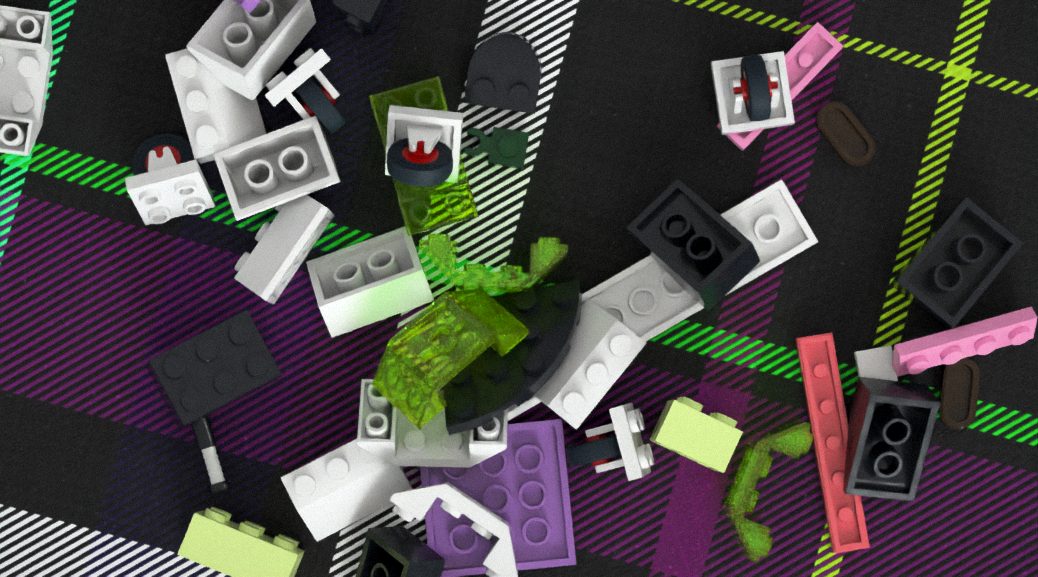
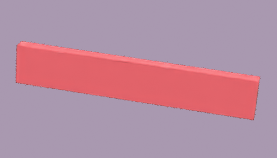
M831 332L796 338L832 553L870 548L861 496L845 494L843 491L849 425L833 334Z

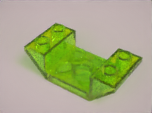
M439 76L369 96L385 153L390 105L449 111ZM461 153L457 183L442 182L428 187H415L393 179L408 236L479 217Z
M428 234V240H419V248L422 254L457 291L505 293L530 291L566 259L568 244H560V238L539 237L538 243H531L530 273H522V266L512 265L500 266V272L486 271V265L465 264L464 271H458L459 248L457 241H451L450 235Z
M483 289L444 292L389 340L372 385L420 430L447 406L440 392V389L489 346L503 357L524 339L530 331Z
M794 422L750 441L723 511L742 555L750 561L758 563L760 556L766 558L773 542V537L769 536L771 528L744 518L745 512H752L757 502L759 492L754 489L759 477L765 478L770 469L773 457L768 456V453L771 450L798 459L802 453L807 454L814 434L809 432L812 425L810 423Z

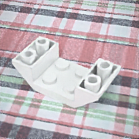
M0 5L1 153L29 156L42 127L53 57L50 12Z
M362 379L357 446L395 466L470 468L507 449L508 408L492 416L494 421L488 424L449 435L446 428L444 397L399 396L398 380Z
M445 482L398 491L390 498V501L395 504L392 510L411 523L414 518L421 521L439 497L443 500L440 507L458 519L461 514H464L474 521L471 528L489 540L492 535L498 537L483 561V564L488 567L485 574L489 577H518L509 523L451 483Z

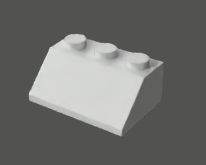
M224 0L186 46L223 85L253 101L316 23L311 1L262 0L251 13H248L233 0Z
M188 48L165 55L194 159L197 162L203 164L215 160L214 153L267 134L256 97L252 101L223 85Z
M316 115L213 154L237 221L340 182L334 158Z
M308 195L276 206L275 210L279 212L271 224L265 222L255 237L258 244L250 254L246 251L235 265L234 269L238 273L234 279L269 303L275 304L335 216L327 207Z
M408 225L306 262L318 307L332 338L434 301Z
M587 299L582 305L580 322L575 327L570 340L571 348L552 377L534 394L536 398L575 429L581 425L646 345L644 340L590 299Z
M357 439L281 477L296 510L316 541L393 503L390 501V498L394 493L413 489L402 466H395L357 446Z

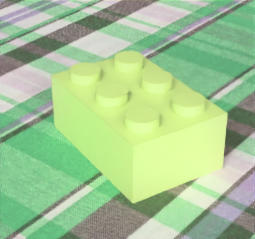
M684 396L678 397L677 400L667 401L649 440L714 471L724 473L743 433L735 428L737 421L718 412L710 413V416L701 412L702 404Z
M211 507V509L206 508V510L194 513L177 554L231 577H295L305 551L297 548L299 541L282 534L272 538L264 534L266 528L247 520L240 524L230 521L232 514Z

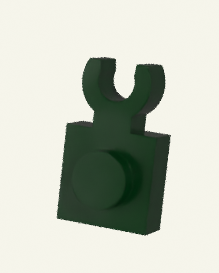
M494 127L492 137H488L480 129L470 128L467 130V135L477 137L480 140V145L475 149L464 148L466 155L477 157L483 153H489L488 164L524 169L529 139L528 132Z

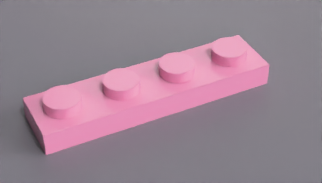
M818 22L785 55L791 101L844 47ZM764 129L726 134V136L743 151Z
M1031 306L894 345L892 361L893 369L897 377L909 373L918 374L927 368L937 365H950L962 358L976 354L986 355L1001 347L1024 344L1034 337L1037 316Z

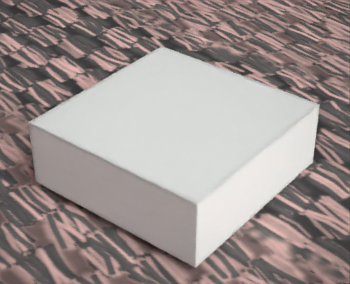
M891 345L854 352L858 377L898 381L892 366L893 352Z

